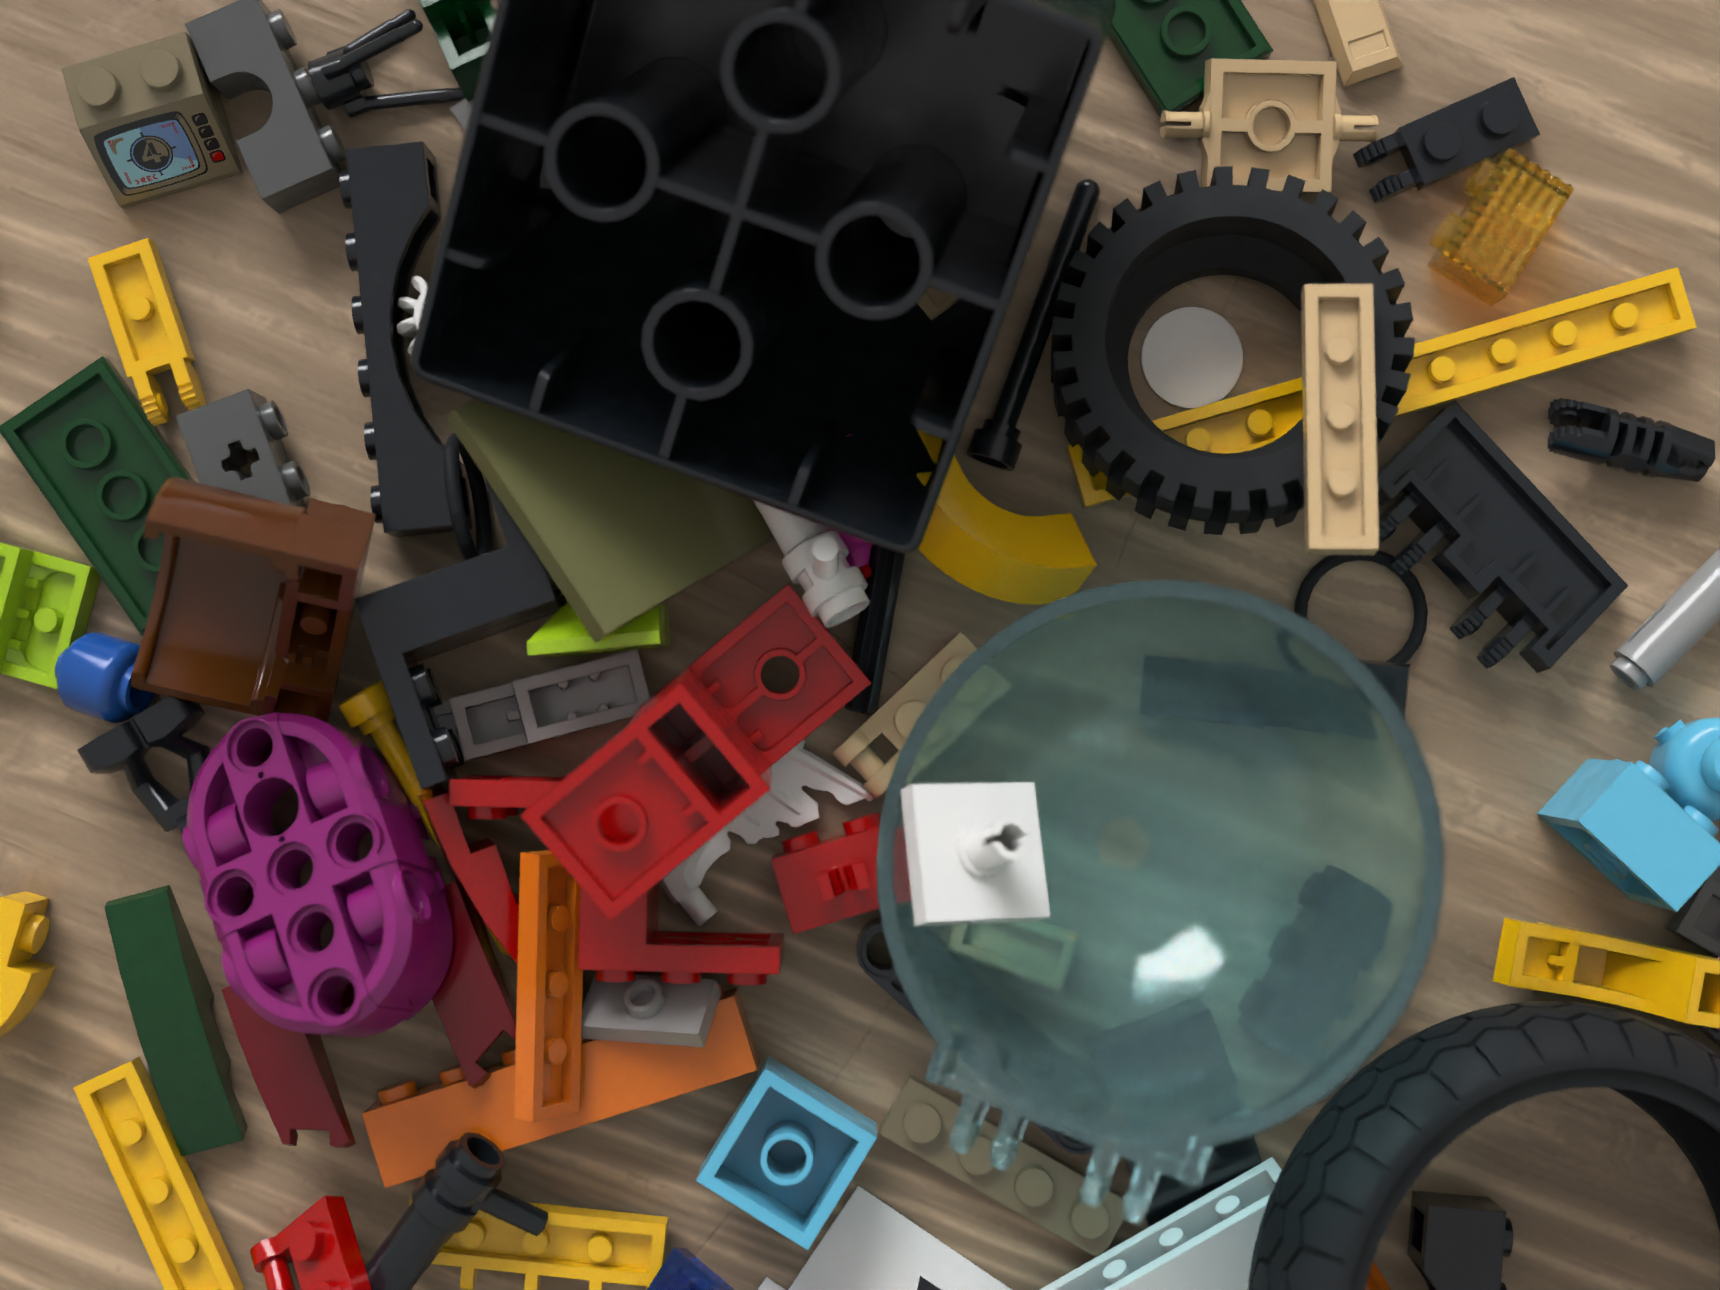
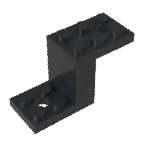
M485 477L484 480L508 546L354 599L421 789L435 790L450 785V779L458 778L455 768L465 765L454 731L452 728L447 730L446 726L440 727L433 707L442 705L443 700L431 668L426 669L424 664L418 665L417 662L553 615L560 609L557 596L563 594Z

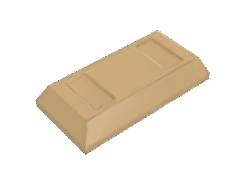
M1312 0L1334 61H1337V72L1343 88L1404 66L1381 0Z

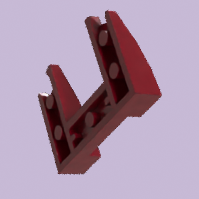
M454 881L446 885L445 890L446 902L453 926L452 956L446 976L432 1001L468 1085L475 1089L484 1085L491 1076L478 1062L504 1031L516 1040V1011L484 924L461 885ZM352 982L346 985L341 995V1005L345 1013L354 1004L356 996ZM230 986L222 989L241 1048L282 1144L297 1146V1130L330 1131V1146L335 1148H348L355 1145L356 1142L321 1035L290 1031L278 1027L258 1015L245 1001H242L233 992Z

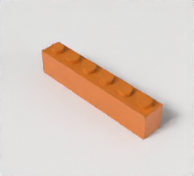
M717 983L721 995L705 1047L583 1039L581 1036L580 1112L536 1123L514 1119L516 1046L500 1052L502 1062L483 1067L491 1076L484 1085L475 1089L468 1085L462 1068L458 1063L439 1071L441 1080L439 1082L417 1088L415 1079H409L378 1090L379 1101H376L366 1109L362 1116L384 1188L422 1177L428 1170L436 1169L435 1160L450 1141L459 1140L464 1133L480 1134L492 1141L501 1151L758 1071L760 1057L738 987L723 992L721 984Z

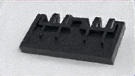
M1455 400L1443 407L1377 472L1378 503L1380 506L1392 500L1401 490L1404 493L1378 518L1379 542H1383L1396 531V526L1407 516L1422 530L1410 543L1396 553L1390 566L1399 576L1418 563L1445 536L1449 543L1432 561L1468 600L1481 594L1455 620L1450 630L1459 640L1470 636L1483 625L1484 620L1495 610L1508 622L1494 638L1483 646L1482 651L1477 656V659L1486 669L1505 658L1531 630L1536 636L1519 654L1536 673L1550 669L1628 587L1625 581Z

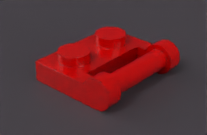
M342 1196L321 1197L278 1235L260 1241L250 1250L254 1269L258 1273H263L267 1290H295L288 1265L292 1261L301 1290H372L345 1199Z

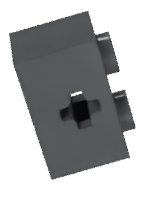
M246 389L176 416L200 483L306 508L307 511L303 498L310 496L309 484L300 464L296 460L289 462L281 440L288 436L287 425L278 405L273 400L267 402L265 397L250 389ZM247 451L259 455V460L251 464L252 477L240 473V467L248 463Z

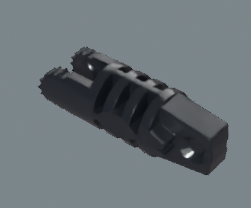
M1560 398L1550 402L1548 419H1550V424H1553L1554 428L1553 432H1549L1548 449L1554 454L1597 465H1602L1606 462L1609 468H1622L1626 472L1634 474L1641 471L1643 476L1650 478L1665 477L1699 482L1705 476L1715 460L1714 440L1676 427L1669 422L1660 420L1655 423L1652 418L1645 416L1636 417L1635 414L1623 412L1619 415L1616 409L1576 400Z

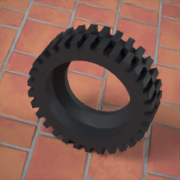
M1233 166L1214 167L1209 187L1199 188L1196 170L1177 174L1174 194L1167 196L1161 181L1155 182L1143 188L1141 208L1136 210L1127 198L1113 208L1110 229L1100 221L1088 234L1086 254L1079 250L1076 251L1068 265V282H1061L1056 298V317H1053L1051 383H1054V404L1058 417L1064 416L1065 418L1064 434L1072 447L1079 444L1082 448V464L1089 471L1090 475L1094 477L1101 471L1107 477L1105 490L1118 501L1122 499L1126 492L1137 498L1135 512L1149 519L1152 518L1156 508L1170 513L1169 527L1185 531L1189 519L1205 522L1203 534L1222 535L1226 523H1239L1240 534L1258 532L1263 521L1273 518L1276 528L1294 521L1299 510L1304 508L1303 418L1290 431L1272 443L1250 451L1223 454L1197 450L1174 440L1160 430L1141 408L1134 394L1129 376L1128 352L1130 342L1145 312L1157 299L1174 287L1196 278L1211 275L1240 276L1272 287L1289 299L1301 312V292L1304 284H1373L1377 447L1399 410L1397 406L1406 393L1411 374L1405 373V370L1414 356L1415 338H1404L1413 321V314L1410 302L1396 303L1405 285L1399 268L1382 273L1381 268L1389 250L1380 237H1377L1364 247L1359 242L1367 222L1353 210L1339 224L1332 218L1338 198L1322 189L1314 204L1311 205L1300 199L1306 181L1291 175L1287 176L1282 192L1267 189L1266 185L1270 170L1251 167L1247 185H1233Z

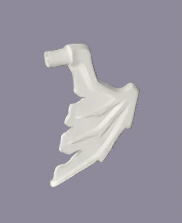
M803 739L772 765L770 790L662 878L659 883L672 903H679L696 925L700 927L718 910L698 886L702 883L709 867L721 855L730 851L731 840L728 836L729 831L740 835L747 844H756L762 838H772L779 835V828L776 825L778 821L789 823L790 826L798 828L805 823L819 818L818 802L802 789L803 786H808L815 790L829 791L839 802L850 805L864 798L868 801L873 800V797L862 786L863 784L812 752L803 749L806 742Z

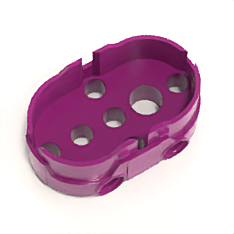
M277 712L243 719L234 725L230 732L221 739L220 743L213 748L196 775L189 796L187 825L183 829L182 838L188 858L200 875L199 881L204 893L205 908L212 919L218 941L221 942L223 948L222 967L233 992L266 1021L286 1030L351 1038L366 1037L386 1031L403 1020H409L434 997L446 976L452 956V919L446 902V886L437 860L434 857L427 856L421 839L429 840V837L421 820L420 812L417 806L409 800L382 753L366 745L352 733L308 715ZM290 788H294L299 798L297 818L288 830L281 835H277L273 829L271 818L274 804L281 794ZM371 831L374 841L372 850L366 858L361 860L358 850L360 841L364 835ZM311 859L314 868L313 874L309 882L302 886L300 879L301 870L304 864ZM331 920L334 925L333 940L327 948L323 949L320 939L321 931L325 924ZM352 982L356 996L354 1004L345 1013L341 1005V995L346 985Z

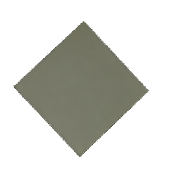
M477 399L454 408L446 418L595 643L775 539L754 501L749 498Z

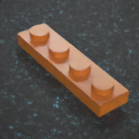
M550 850L520 852L514 1119L529 1123L580 1112L583 970H578L581 886Z

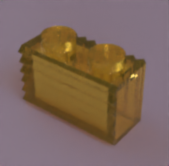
M1507 149L1493 163L1484 158L1463 187L1462 191L1471 197L1462 209L1461 214L1458 216L1450 211L1431 237L1429 244L1437 250L1427 266L1490 306L1496 304L1508 295L1574 190L1571 184L1563 183L1560 177L1552 176L1548 170L1541 169L1539 164L1530 162L1528 157L1519 155L1517 150Z

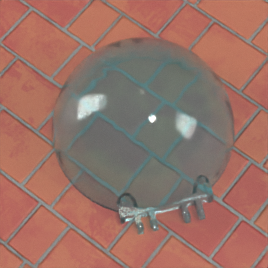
M1167 579L1129 581L1092 588L1067 596L1022 616L989 638L967 657L939 687L912 728L899 754L890 779L879 824L876 868L878 903L883 931L896 974L913 1009L937 1043L924 1080L964 1094L955 1120L956 1123L950 1136L951 1140L949 1143L952 1146L951 1149L965 1155L972 1149V1146L977 1141L980 1127L990 1105L1003 1110L998 1132L992 1143L990 1160L992 1166L1004 1171L1012 1165L1028 1120L1093 1145L1096 1148L1080 1197L1082 1199L1081 1202L1097 1208L1108 1193L1111 1176L1119 1157L1121 1156L1136 1162L1132 1183L1123 1202L1124 1211L1122 1214L1124 1216L1123 1219L1139 1225L1147 1212L1160 1172L1190 1186L1201 1185L1214 1145L1251 1136L1291 1119L1327 1097L1348 1080L1384 1043L1406 1011L1418 987L1436 938L1443 900L1445 852L1441 814L1431 774L1417 739L1388 692L1373 673L1343 644L1298 614L1277 603L1241 590L1192 581ZM1034 782L1050 917L1030 922L914 927L900 790L911 784Z

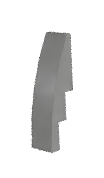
M638 649L450 698L447 701H443L442 705L433 707L439 726H446L447 730L452 728L464 762L634 717L640 705L649 699L650 695ZM395 718L393 722L401 734L397 719Z

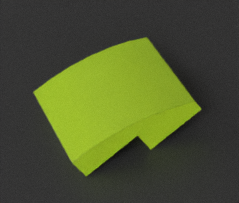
M0 542L1 674L58 689L55 677L56 662L61 653L69 648L75 640L83 636L87 630L101 579L93 566Z

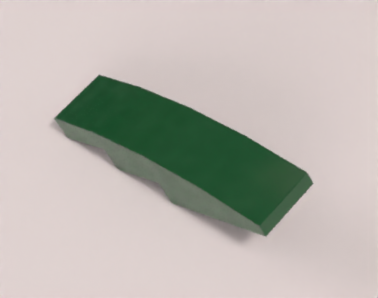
M170 885L107 901L104 908L138 1038L160 1103L181 1156L244 1140L248 1126L226 1074L231 1060L209 1008L214 994Z

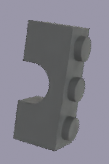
M238 0L186 23L185 26L210 83L228 100L252 90L271 92L273 108L267 123L255 133L236 140L261 199L279 214L340 187L339 173L341 168L339 163L347 160V154L333 126L329 124L322 127L314 109L315 105L322 102L314 88L308 69L305 66L298 70L296 68L289 48L296 46L297 41L281 9L271 12L262 0Z

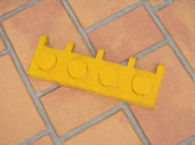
M412 1196L410 1197L409 1206H410V1205L412 1204V1202H413V1201H412ZM527 1202L548 1212L545 1228L538 1236H534L479 1210L464 1231L454 1233L431 1263L461 1267L460 1289L474 1290L478 1269L525 1274L524 1290H539L541 1276L589 1280L588 1290H604V1282L646 1286V1290H661L669 1217Z

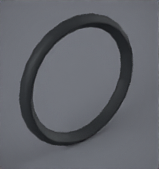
M453 433L448 437L444 449V482L455 538L461 554L465 560L491 551V520L483 474L457 435ZM459 454H461L472 494L476 522V547L470 533L464 508Z
M1380 550L1375 555H1329L1311 568L1301 582L1295 599L1294 609L1296 632L1308 655L1329 657L1315 643L1309 630L1307 618L1308 601L1313 588L1320 578L1332 568L1342 563L1356 560L1378 563L1397 574L1390 566V563L1394 560L1393 555ZM1410 569L1400 575L1399 578L1404 582L1412 597L1414 607L1413 628L1409 639L1402 649L1386 662L1407 663L1419 648L1426 631L1428 610L1425 594L1418 579Z

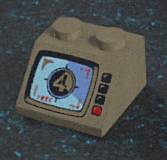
M186 32L61 68L78 129L118 206L122 209L243 174L219 90L210 83L191 37Z

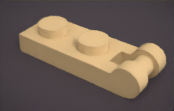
M959 632L832 754L844 767L849 763L866 780L862 786L876 800L1005 677L962 632ZM881 733L899 750L886 763L868 746Z

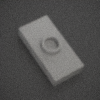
M635 974V980L630 982H602L595 980L594 975L582 1008V1038L705 1047L721 991L715 979H701V982L693 984H673L662 982L661 976Z

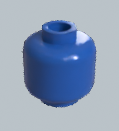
M101 632L86 633L75 640L69 648L61 653L55 666L58 694L64 705L76 712L110 723L127 721L135 714L145 710L152 702L155 693L135 689L131 686L132 670L140 645Z

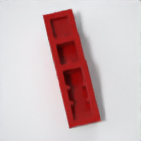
M443 787L418 795L440 850L476 913L518 965L519 894L514 895L496 844L489 838L467 845L454 806H449V792Z

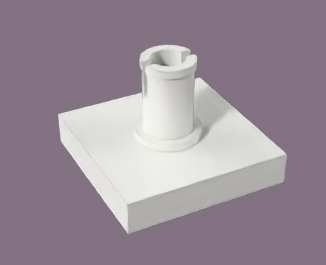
M1034 782L911 784L900 790L914 927L1030 922L1050 917Z

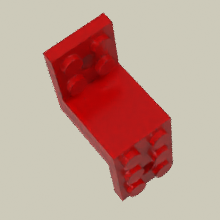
M788 582L642 703L629 725L527 808L521 817L606 917L612 921L767 793L771 788L772 765L868 687L871 681L816 616L811 617L802 598ZM775 656L788 657L798 666V681L787 691H774L768 688L762 680L761 671L763 665L767 660ZM623 804L632 808L640 821V828L637 834L627 840H615L606 835L601 827L600 818L601 813L607 807Z
M473 774L450 779L449 806H468V818L508 819V816L518 815V807L529 808L565 777ZM615 804L607 807L601 813V827L606 835L612 839L627 840L635 836L639 831L640 821L638 815L629 806ZM659 882L610 921L582 887L580 888L578 970H596L595 980L630 982L635 980V973L652 971L661 972V981L665 983L693 984L701 982V975L705 973H727V983L763 985L767 984V976L780 973L784 959V933L658 930Z

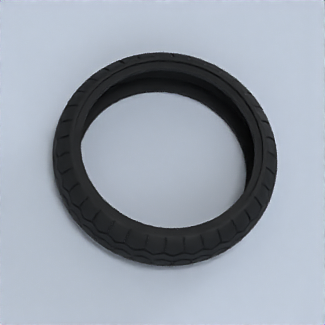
M1549 1001L1506 1004L1475 1010L1432 1025L1402 1040L1363 1067L1338 1090L1307 1127L1287 1159L1269 1197L1253 1250L1248 1290H1365L1379 1243L1396 1208L1414 1181L1439 1153L1478 1122L1514 1103L1544 1093L1571 1088H1611L1633 1101L1653 1117L1674 1139L1692 1164L1705 1188L1720 1231V1056L1696 1040L1645 1017L1585 1003Z

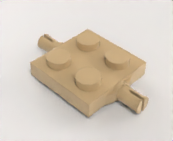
M1212 58L1205 61L1204 98L1199 112L1163 110L1160 123L1185 124V126L1166 125L1160 127V135L1163 139L1198 138V145L1202 153L1201 188L1210 186L1214 167L1233 166V185H1247L1251 167L1270 170L1266 185L1267 189L1282 192L1287 176L1291 175L1306 181L1302 193H1320L1322 189L1329 193L1332 187L1333 158L1340 141L1373 143L1377 139L1379 130L1354 129V127L1371 128L1379 126L1377 115H1341V109L1336 97L1337 61Z

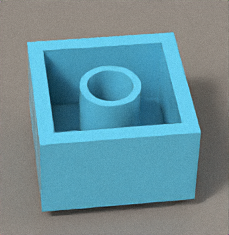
M1587 758L1537 813L1539 817L1629 900L1677 912L1720 865V843L1714 838L1719 832L1716 825L1700 811L1689 805L1682 809L1665 793L1670 787L1667 780L1654 768L1640 760L1634 764L1633 762H1625L1619 759L1601 760Z
M768 1056L701 1164L696 1181L804 1249L809 1250L876 1141L877 1123Z

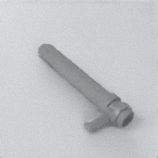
M1720 548L1614 652L1616 660L1610 665V668L1631 689L1639 692L1645 685L1653 687L1720 621Z

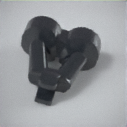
M168 696L135 715L131 720L118 725L82 746L77 751L90 773L112 774L124 769L133 793L163 830L169 832L179 827L183 835V829L187 825L189 796L178 800L154 778L144 757L149 749L163 747L187 759L189 788L191 792L196 775L210 754V749L206 745L182 736L194 728L205 714L200 703Z

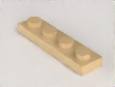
M1304 284L1301 292L1305 555H1375L1379 550L1373 284Z

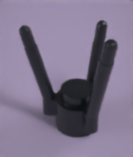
M412 9L405 10L394 18L385 21L349 44L329 51L327 55L308 62L312 83L323 105L328 110L344 105L350 118L369 110L460 101L466 97L461 88H443L366 96L365 90L374 87L373 76L367 60L422 31L423 24L419 20H415L416 13Z

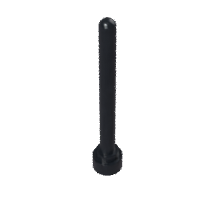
M1081 180L1075 187L992 419H985L982 429L976 428L973 432L966 454L981 463L1007 471H1013L1022 449V444L1017 442L1021 432L1016 428L1050 334L1053 317H1056V298L1061 282H1068V265L1076 251L1081 248L1099 198L1100 188L1094 180Z

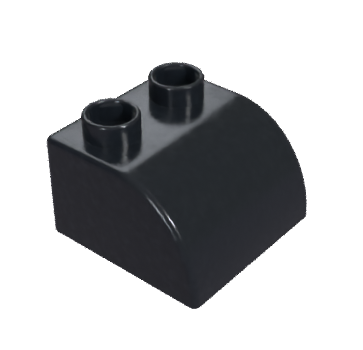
M498 0L411 352L410 363L413 371L418 377L427 382L891 551L903 554L913 552L922 543L1101 55L1115 14V0ZM543 163L552 189L540 187ZM928 286L961 298L933 320L927 316L917 303ZM916 428L943 439L937 463L932 460ZM932 472L925 486L916 476L917 473Z

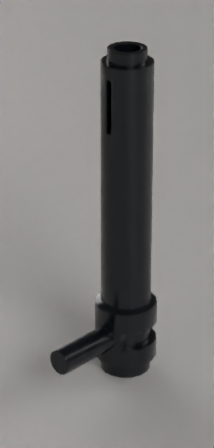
M464 1133L459 1140H453L447 1144L435 1160L436 1169L428 1170L412 1191V1204L365 1265L372 1290H411L454 1233L464 1231L479 1210L534 1236H538L545 1228L548 1212L497 1189L496 1187L502 1180L501 1170L505 1166L504 1155L488 1138L477 1133Z

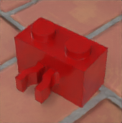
M879 812L842 822L845 832L842 835L820 841L818 831L815 830L781 841L784 852L773 855L771 862L793 934L912 899L908 864L894 819L881 822Z

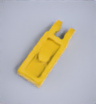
M145 238L89 257L88 262L126 376L134 381L147 419L153 426L169 422L168 404L154 375L172 369L180 398L185 407L188 408V411L206 405L207 400L202 390V384L191 363L195 361L156 242L150 238Z

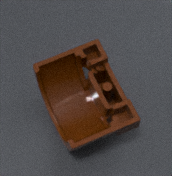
M170 477L158 491L145 522L144 538L157 539L160 532L165 533L150 612L132 670L131 686L143 691L256 716L277 712L308 715L328 723L343 655L356 610L354 599L358 598L360 594L376 514L310 498L306 511V508L182 478Z

